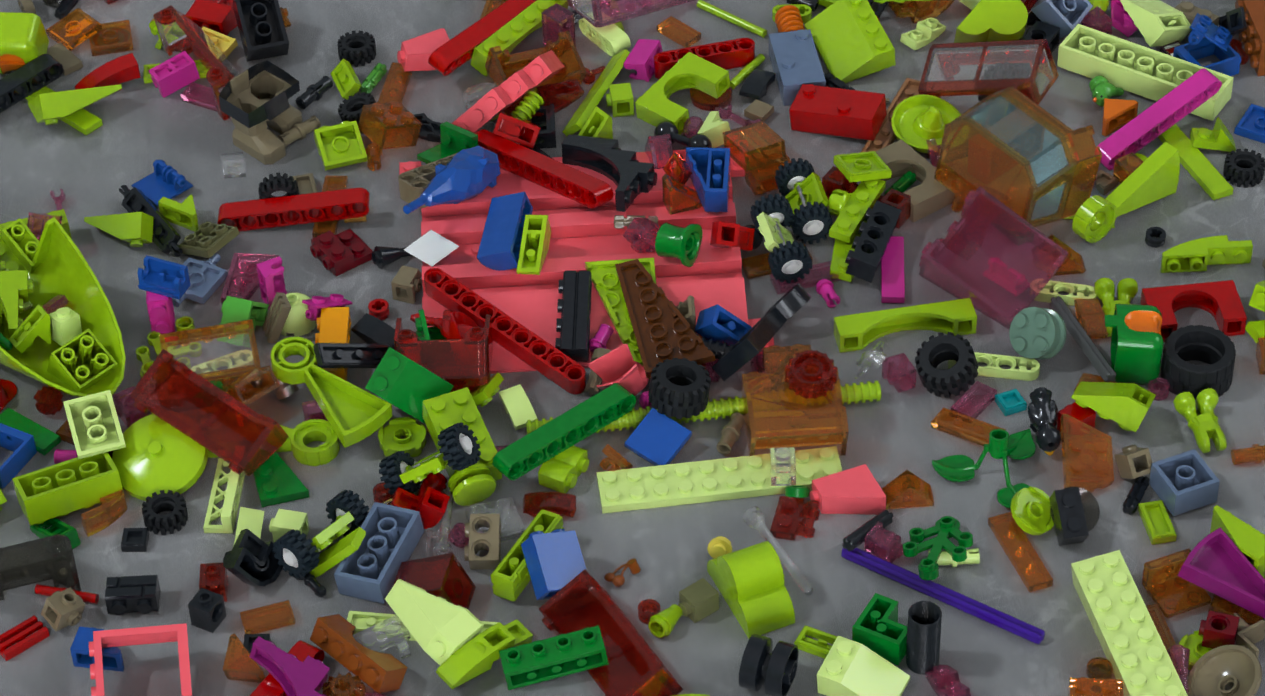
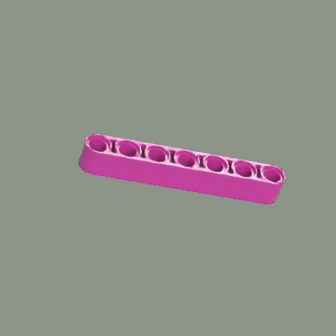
M1207 69L1199 70L1097 145L1093 151V157L1108 170L1115 169L1126 161L1129 155L1138 152L1214 96L1221 88L1222 82Z

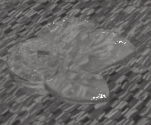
M879 341L872 349L865 351L858 358L856 365L859 366V369L854 375L855 380L864 375L871 366L877 369L885 360L887 354L883 352L884 341Z

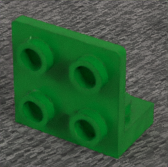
M446 121L440 124L441 144L417 154V159L428 164L456 154L462 149L478 146V135Z

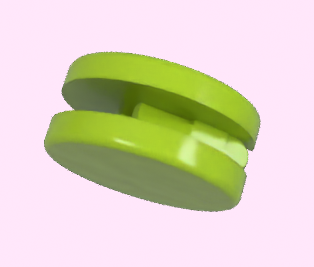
M479 463L461 471H456L448 481V488L456 504L469 506L490 497L496 489V481L492 476L490 468L485 464Z

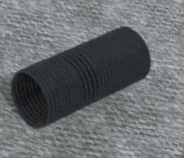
M931 601L916 602L908 610L906 664L912 672L923 675L934 672L939 666L942 611L937 604Z

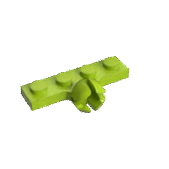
M881 179L861 181L853 193H848L841 189L834 190L828 200V210L831 215L837 216V219L829 230V237L850 243L859 230L862 221L864 222L868 208L874 207L876 200L879 199L886 188V181Z

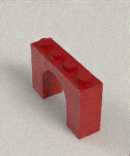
M1233 280L1142 289L1140 305L1155 306L1162 314L1161 336L1163 337V342H1165V339L1171 332L1177 330L1178 323L1174 313L1189 307L1200 308L1209 312L1215 318L1219 330L1227 336L1245 334L1247 316Z

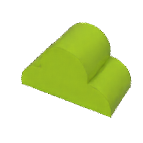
M981 0L957 27L954 45L963 51L969 52L980 50L985 45L997 51L1014 49L1019 39H1023L1028 19L1026 6L1020 0Z
M764 541L708 561L707 571L748 639L753 634L763 635L795 623L793 604L784 586L782 565L770 542Z

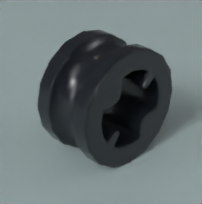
M1150 227L1146 231L1145 243L1155 248L1163 246L1166 238L1165 230L1160 227Z

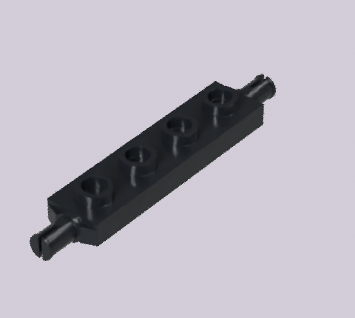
M122 185L119 188V192L124 196L121 205L128 213L144 212L153 216L152 241L162 252L169 254L172 251L176 257H179L183 250L177 243L182 237L141 190L135 187L130 190L126 185Z

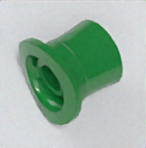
M664 223L659 228L656 236V253L660 257L680 259L684 266H693L702 242V227L698 224H690L686 228Z

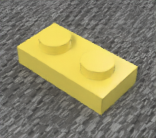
M204 26L191 39L193 46L223 58H227L238 46L235 38Z

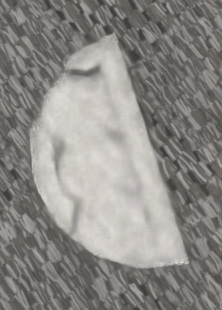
M478 83L467 88L463 94L465 108L472 107L491 89L499 85Z

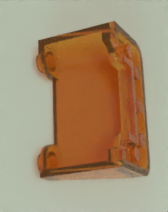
M569 31L560 32L558 34L559 39L554 43L551 40L547 41L546 47L511 55L508 50L502 52L500 46L492 47L489 49L485 64L488 75L496 86H499L515 72L526 67L539 55L552 50L565 67L552 78L532 90L538 94L570 86L577 87L582 84L586 70Z

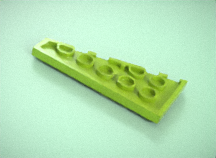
M639 258L640 263L656 283L654 258ZM635 259L585 262V268L592 273V282L622 343L628 344L633 360L643 366L615 264Z

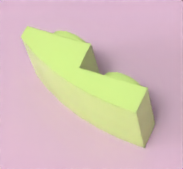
M927 18L917 22L915 30L901 34L900 42L913 50H918L938 38L946 30V26L935 18Z
M521 384L498 392L515 431L526 427L527 420L534 422L535 419H538Z
M240 507L234 544L241 530L244 529L250 530L259 538L261 537L265 511Z

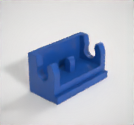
M146 255L143 259L144 269L138 268V288L180 300L190 287L188 267Z

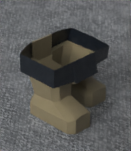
M268 60L250 67L231 79L220 92L219 103L221 111L231 117L235 126L232 132L233 145L265 165L274 164L285 157V142L269 130L267 126L283 134L292 129L294 124L303 122L302 112L288 102L290 97L300 91L299 81Z

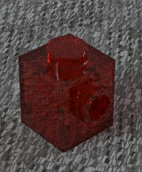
M223 563L200 564L199 589L204 588L223 595L224 602H227L228 574Z

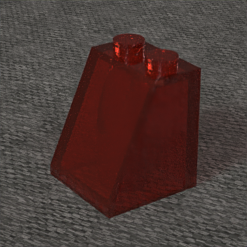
M453 553L401 562L394 581L395 584L398 579L404 580L424 589L427 593L436 597L440 596L454 605H460L469 609L476 588Z

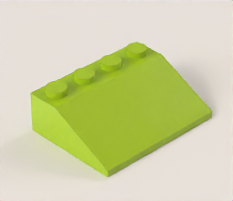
M837 0L804 24L806 30H811L815 47L829 73L844 83L896 65L895 48L868 0Z

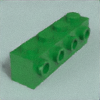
M599 625L499 651L508 690L609 665Z

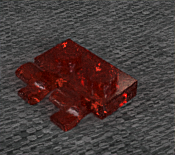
M780 496L770 529V537L795 540L796 535L813 538L815 528H813L814 522L819 519L820 511H818L820 502L810 500L804 503V498Z

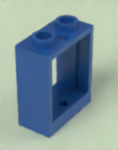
M1204 37L1197 45L1186 43L1174 47L1173 57L1201 66L1197 61L1198 59L1215 55L1220 61L1203 67L1228 76L1239 74L1241 56L1230 45L1225 51Z
M0 423V447L14 452L0 467V488L4 489L12 478L32 459L37 450L33 435Z

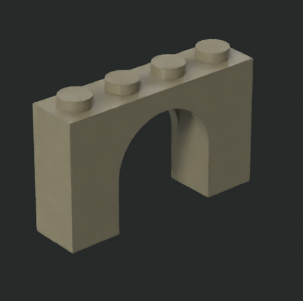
M902 139L876 151L878 156L892 171L891 178L881 180L887 181L895 177H902L907 171H911L917 175L916 179L921 182L918 186L900 194L901 213L913 223L956 201V184Z

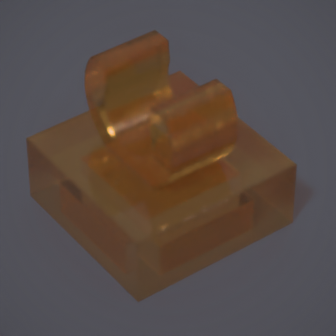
M609 444L602 450L608 456L600 462V466L604 470L610 465L612 466L608 471L620 470V468L630 469L633 467L630 462Z

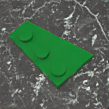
M272 446L248 451L261 507L309 497V490Z

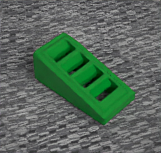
M57 518L30 526L31 531L61 555L68 553L81 543L76 528Z

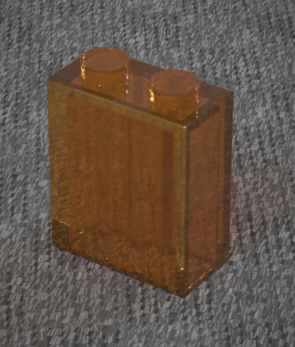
M763 121L723 132L724 147L730 148V157L746 172L787 160L785 140Z

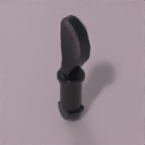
M308 573L302 578H295L297 580H304V584L309 586L316 596L324 597L326 595V588L315 579L314 575Z

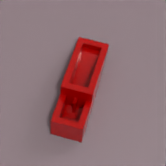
M133 53L120 56L85 76L74 86L75 90L119 85L123 82L141 78L138 63Z

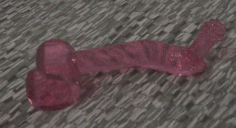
M728 103L727 109H723L719 105V115L722 119L730 118L738 124L752 128V125L761 124V119L751 121L732 113V105Z

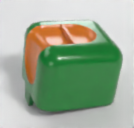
M1115 304L1114 315H1105V327H1112L1111 367L1117 374L1116 380L1112 383L1150 384L1157 380L1160 373L1164 345L1163 337L1161 336L1162 314L1157 307L1152 305Z

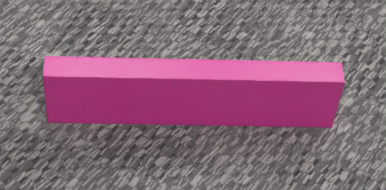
M891 236L881 259V303H904V237Z

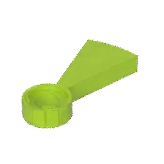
M1164 142L1106 198L1100 195L1088 198L1079 207L1072 223L1074 233L1089 243L1098 242L1111 230L1116 217L1176 193L1180 172L1179 150Z
M288 337L280 340L274 345L270 354L274 376L287 384L305 383L344 448L370 436L392 417L391 403L318 367L313 349L314 343L303 337ZM292 355L304 357L298 363H290L285 360L288 356Z
M213 404L211 408L219 410L224 418V423L217 431L203 433L208 445V458L234 456L235 447H245L246 455H248L250 450L272 446L276 452L292 451L293 457L301 464L319 466L327 464L336 458L340 450L339 438L326 420L310 419L303 421L292 429L251 416L252 423L244 420L242 421L244 427L241 428L238 426L234 410L217 404ZM313 441L324 442L319 447L311 448L306 446Z

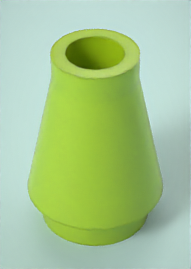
M672 604L669 608L653 615L648 624L650 632L658 638L669 636L677 621L683 615L682 609L678 605Z

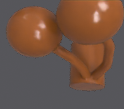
M635 558L630 559L613 573L605 574L604 579L608 582H613V585L616 587H621L625 583L623 574L628 567L633 575L639 573L641 569ZM624 567V569L621 572V575L615 576V573Z

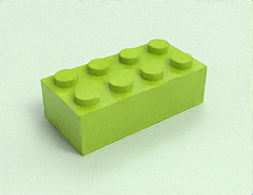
M468 387L424 400L422 417L437 450L441 449V446H438L440 431L454 424L463 423V425L469 426L468 430L472 429L474 432L472 435L477 437L476 443L480 445L478 449L481 452L480 460L476 464L487 465L495 481L502 479V473L493 467L492 464L493 458L498 452ZM446 466L449 477L458 471L453 470L452 466Z
M108 452L82 459L76 457L12 478L18 503L30 526L42 524L58 516H66L70 512L82 508H90L104 501H112L124 495L119 471Z

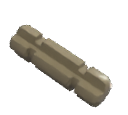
M616 215L614 217V227L618 229H624V226H627V229H645V227L657 229L658 217L649 216V218H645V216L627 215V218H624V215Z

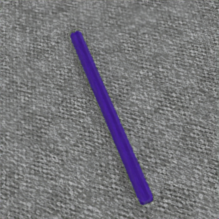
M857 547L852 551H848L847 548L842 549L841 556L851 562L1031 642L1041 644L1045 637V631L934 581L923 580L918 574Z

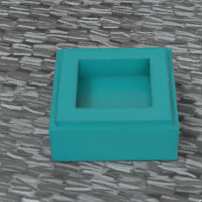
M1017 389L995 395V402L1005 416L1027 410V403Z

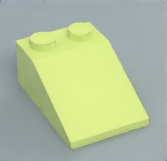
M110 390L63 401L78 459L126 447Z
M837 636L817 673L818 693L826 696H902L910 680V675L865 645Z

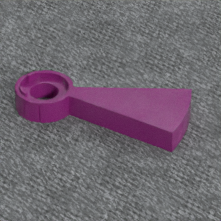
M1221 527L1208 534L1194 547L1177 576L1265 618V579Z

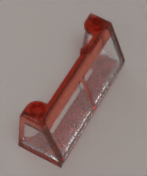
M172 5L155 13L153 17L165 52L169 56L174 51L180 53L186 51L187 54L193 52L208 70L206 77L211 85L219 116L224 121L230 118L229 115L220 109L219 94L231 79L240 74L239 71L198 24Z
M1047 39L933 44L929 49L918 92L919 95H933L941 98L940 96L1015 94L1017 100L1023 105H1039L1059 75Z

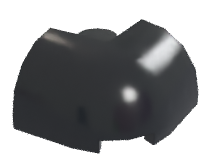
M248 529L241 530L232 551L226 552L223 558V566L242 582L251 586L264 587L275 582L284 567L278 564L279 559H276L274 556L276 554L273 551L274 543L272 541L265 543Z

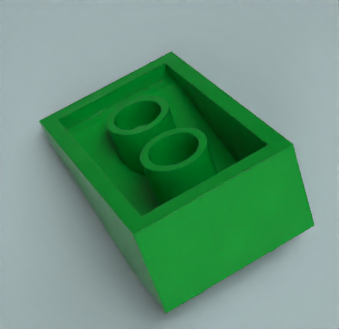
M391 347L388 348L365 386L367 390L424 424L425 421L422 417L423 401L450 393L454 387L451 383Z

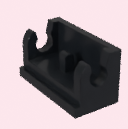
M554 104L540 106V109L535 111L536 113L541 112L543 115L534 116L531 119V123L541 128L535 145L540 149L556 148Z

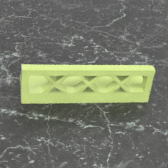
M235 447L233 458H218L203 526L204 533H234L248 466L245 447ZM223 467H231L230 473L226 474L223 471ZM228 482L227 489L222 491L219 487ZM224 499L221 509L215 506V504ZM219 517L221 518L222 525H211L212 521Z

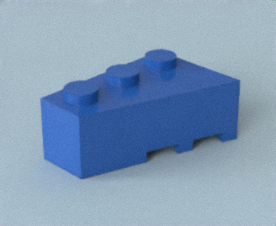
M686 147V169L705 212H728L730 148Z

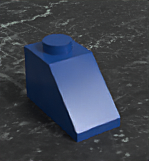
M717 304L700 311L694 331L701 336H705L707 340L712 338L714 342L719 340L721 344L727 342V345H735L752 327Z
M93 627L78 628L70 648L75 667L90 668V664H95L94 657L89 656V642L93 641V631L104 629ZM118 647L102 648L103 670L123 672L124 663L121 650Z

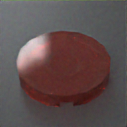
M730 86L718 99L700 90L691 88L690 100H692L694 106L702 110L713 111L716 107L722 109L731 103L732 88Z

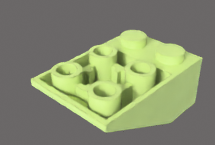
M1120 0L1124 10L1128 12L1134 21V25L1139 29L1145 42L1150 47L1168 46L1177 42L1180 44L1192 30L1190 28L1191 24L1183 12L1160 0Z

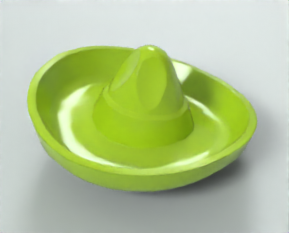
M920 94L904 99L897 105L891 118L892 129L898 141L902 139L915 151L932 154L950 151L958 147L967 134V125L961 113L949 102L933 95Z

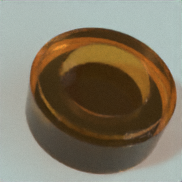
M1096 657L1089 660L1086 674L1090 680L1104 683L1111 679L1113 667L1108 659Z

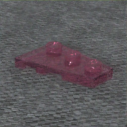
M234 253L221 295V304H223L227 296L249 300L260 287L256 264L279 257V255Z

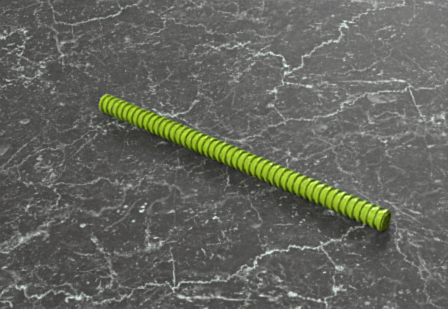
M874 380V383L867 381L866 384L859 382V385L852 383L851 386L849 384L844 386L839 384L837 387L830 385V388L823 386L822 389L815 387V390L808 388L807 391L805 389L800 391L795 389L793 392L786 390V393L779 391L778 394L771 392V395L764 393L763 396L760 394L753 396L751 394L749 397L742 395V398L735 396L734 399L727 397V400H724V398H720L719 401L712 399L710 402L708 400L706 409L697 416L692 415L691 418L687 419L685 417H682V419L671 417V419L681 424L682 421L689 423V420L696 422L697 419L704 421L707 418V421H709L711 418L718 420V417L725 419L726 416H729L730 418L733 413H740L744 416H748L751 413L753 416L755 413L762 415L763 412L770 414V411H773V413H777L778 410L785 412V409L792 411L795 408L797 411L800 408L805 410L807 407L814 409V406L821 408L822 405L829 407V404L836 406L837 403L839 405L844 403L849 405L851 402L858 404V401L865 403L866 400L873 402V399L880 401L881 386L878 380ZM646 406V409L639 407L638 410H635L633 408L629 413L598 430L596 433H600L601 430L607 432L610 429L611 432L615 431V429L622 431V428L629 430L630 427L636 429L652 408ZM550 417L549 420L542 418V421L535 419L534 422L527 420V434L553 420V417Z

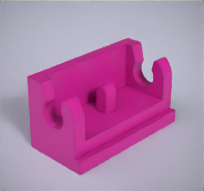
M1111 0V25L1127 37H1130L1138 28L1134 25V21L1128 12L1124 10L1120 0Z
M639 39L623 63L625 69L636 70L637 74L630 73L629 77L631 79L645 80V82L650 81L654 75V56L657 53L663 52L660 40Z
M186 51L148 70L155 88H159L163 98L200 79L195 61Z
M280 256L256 264L261 299L264 303L269 304L268 310L271 307L276 292L287 294L283 276L284 267H282Z

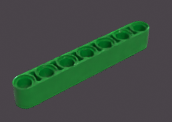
M615 383L500 450L493 458V467L510 480L518 479L629 413L636 404V396L620 384Z

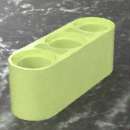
M594 12L579 20L578 24L581 32L609 56H614L624 49L631 47L628 35L601 12Z

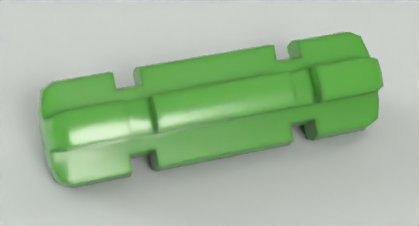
M377 63L362 82L361 93H371L387 72L385 64Z

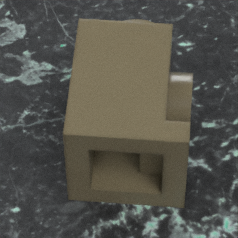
M401 266L391 282L394 300L410 304L416 302L415 294L422 287V279H420L422 274L419 269Z

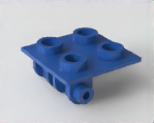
M1197 13L1190 26L1192 31L1188 41L1192 45H1197L1205 37L1226 51L1233 36L1225 27H1218L1212 23L1208 16Z
M155 160L153 163L154 172L131 185L133 188L141 190L157 207H159L158 201L162 197L172 199L193 187L186 180L185 176L178 174L177 170L170 165L167 166L163 160Z

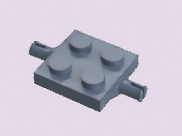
M215 253L206 261L189 257L182 264L188 267L190 287L180 300L172 299L173 306L179 307L185 299L204 304L227 279V270L216 266L221 260L219 254Z

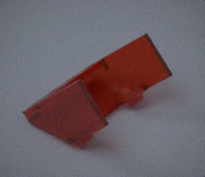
M487 314L485 317V328L472 327L465 333V339L418 340L417 333L410 329H403L402 318H397L394 350L451 383L454 387L485 385L490 381L493 355L491 315Z

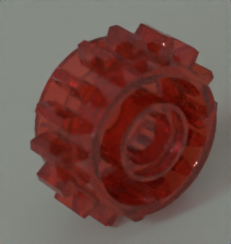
M818 350L797 352L795 358H790L789 365L785 367V382H789V390L793 389L795 395H800L805 399L825 397L828 390L833 391L834 384H837L838 368L834 366V360H830L826 353L823 354L818 352Z

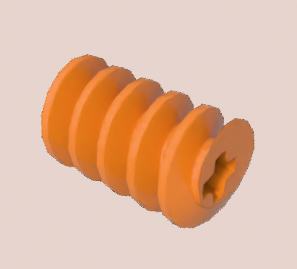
M786 5L776 12L775 22L778 33L805 30L800 11L796 6Z

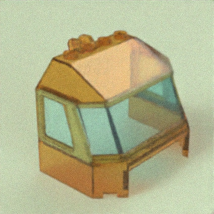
M1031 81L1011 86L987 96L958 118L945 125L936 159L934 178L957 195L953 200L952 210L958 213L962 210L961 217L968 220L971 218L976 210L993 224L1021 230H1028L1075 215L1079 207L1091 195L1102 157L1100 147L1095 146L1092 137L1095 134L1093 126L1090 125L1072 130L1019 92V90L1030 87Z

